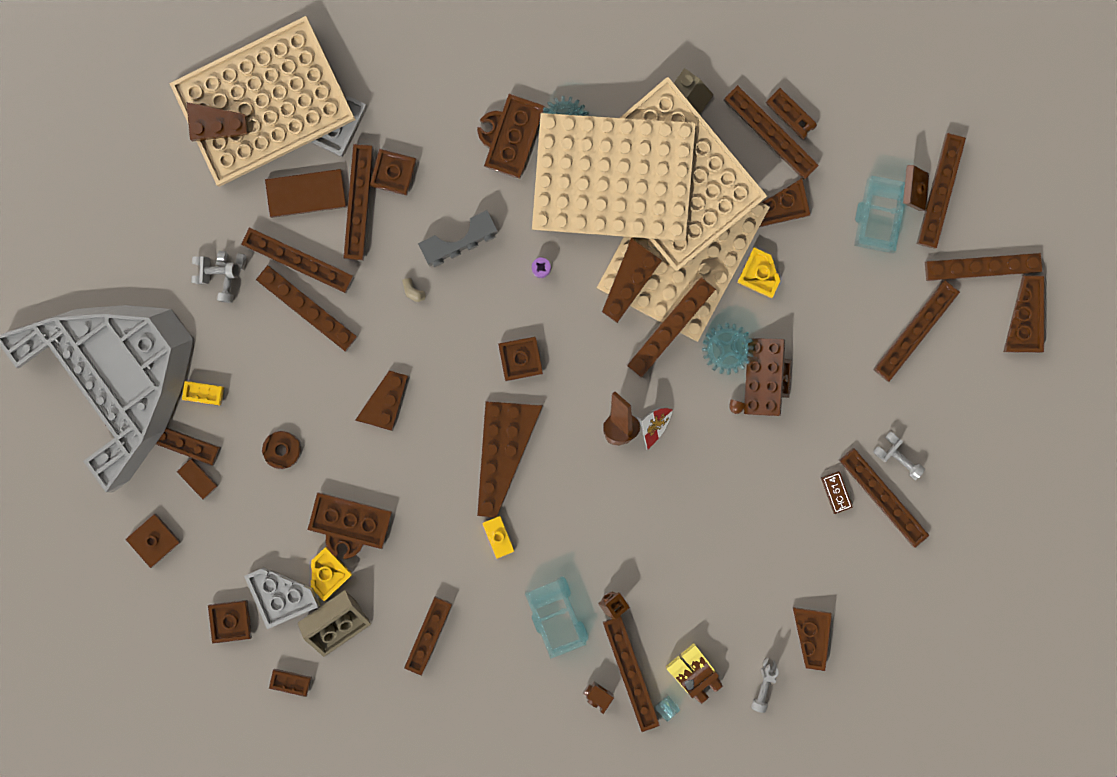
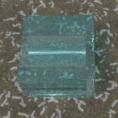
M668 695L655 706L656 710L667 722L680 711V708Z

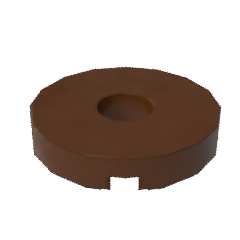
M274 432L265 439L262 446V454L267 464L273 468H289L297 463L300 458V442L290 432ZM281 444L286 447V453L283 456L277 453V447Z

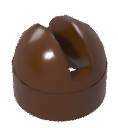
M731 399L729 408L732 413L739 414L744 410L746 403Z

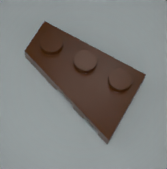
M186 102L189 136L192 142L249 135L247 116L245 114Z
M802 178L762 202L770 208L759 228L810 216Z
M389 370L355 421L393 431L408 376Z
M793 607L805 667L807 669L825 671L832 613Z

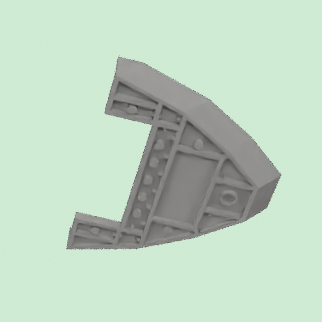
M129 305L75 309L1 334L0 346L16 368H21L46 348L50 347L115 437L83 462L105 492H115L130 481L164 433L184 384L193 338L172 309Z

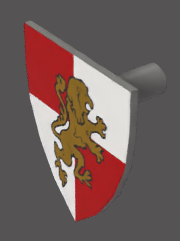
M667 407L657 408L643 419L636 416L642 428L647 450L655 444L665 431L673 409Z

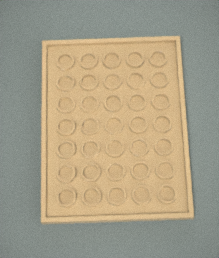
M307 16L169 83L187 122L186 102L242 113L247 116L249 135L196 141L218 187L356 120Z
M669 77L665 78L620 117L626 119L696 123L686 241L650 239L676 272L767 197Z
M541 113L532 230L686 241L696 123Z
M760 202L677 272L649 238L623 237L596 289L609 295L632 238L660 258L662 262L630 307L663 323L700 277L716 288L714 293L680 332L698 342L770 207Z

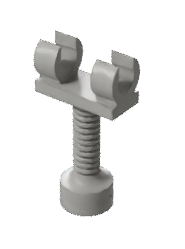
M218 251L216 261L218 267L227 265L228 253L226 251ZM238 253L236 263L240 265L241 270H245L246 255ZM225 274L223 291L218 293L217 301L233 303L234 295L230 293L232 278H228Z
M192 257V264L200 265V276H192L191 283L209 284L210 274H226L228 278H238L240 276L241 269L238 263H227L224 267H210L211 258Z
M889 432L885 438L893 446L887 453L882 448L876 447L873 453L883 462H886L892 455L910 470L909 475L914 480H917L924 473L925 468L920 464L914 465L897 451V448L903 441L894 433Z
M768 658L763 661L764 668H761L763 682L758 699H753L751 706L753 710L760 713H766L768 704L765 702L770 682L776 683V677L779 674L775 660H773L772 667L770 664L767 665Z

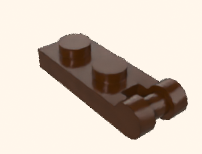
M781 88L766 101V104L801 139L804 140L808 136L807 133L817 127L816 122ZM801 120L805 122L803 127L798 124Z

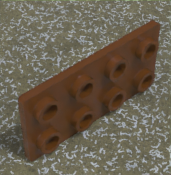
M748 339L744 414L781 416L782 398L790 397L792 362L790 359H784L785 339Z

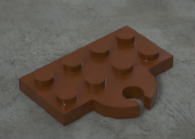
M508 94L503 111L488 112L480 119V122L483 124L488 122L493 125L492 130L489 132H485L481 127H477L480 141L489 148L484 167L518 179L521 178L540 123L541 113L545 109L544 105Z
M318 492L307 530L325 534L327 548L335 557L339 554L338 545L340 543L346 544L348 551L344 554L343 559H348L357 555L363 545L383 549L392 511Z

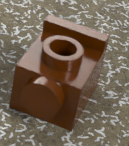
M612 591L607 593L598 603L605 615L615 620L630 608L620 592L615 593Z
M595 681L592 686L589 684L583 692L588 699L587 702L595 708L599 706L602 714L605 713L614 699L613 693Z

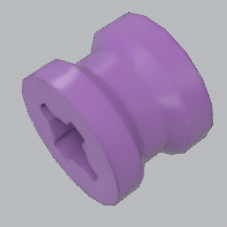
M541 257L535 259L532 263L533 274L538 278H545L549 275L551 270L549 261Z

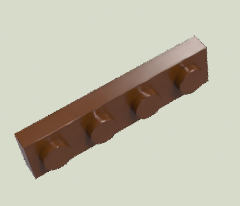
M436 596L434 597L404 669L422 676L452 603Z

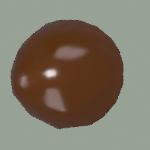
M615 391L612 393L611 415L603 423V432L608 443L620 446L629 443L639 434L640 423L632 415L631 405Z

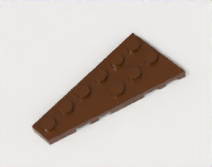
M485 401L477 516L497 517L543 405Z

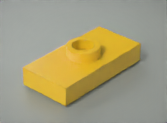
M185 381L182 400L221 406L224 387Z
M501 516L482 523L496 559L514 552Z

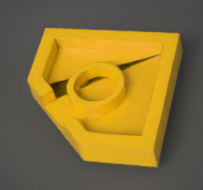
M753 247L737 283L769 298H773L781 280L776 272L772 256Z
M327 546L311 560V588L323 601L329 598L353 575L337 557L332 555Z

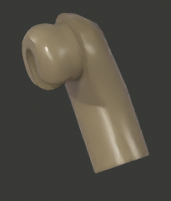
M411 278L402 280L405 294L409 299L415 302L425 300V292L415 289Z

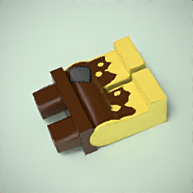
M693 643L681 653L684 660L693 669L692 671L680 656L671 661L666 666V669L692 699L695 698L702 704L709 698L704 691L708 685L714 692L721 689L723 685L718 678L717 672Z

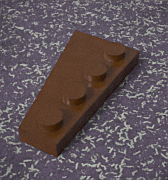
M632 238L602 310L603 314L616 323L619 322L662 262L660 258Z
M1044 276L1022 277L1003 352H1044Z

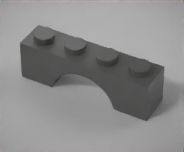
M486 210L470 218L469 231L461 240L445 242L434 235L418 243L428 265L437 267L444 263V259L448 257L453 259L461 255L460 251L472 250L479 246V242L483 240L488 242L496 237L495 234L498 232Z

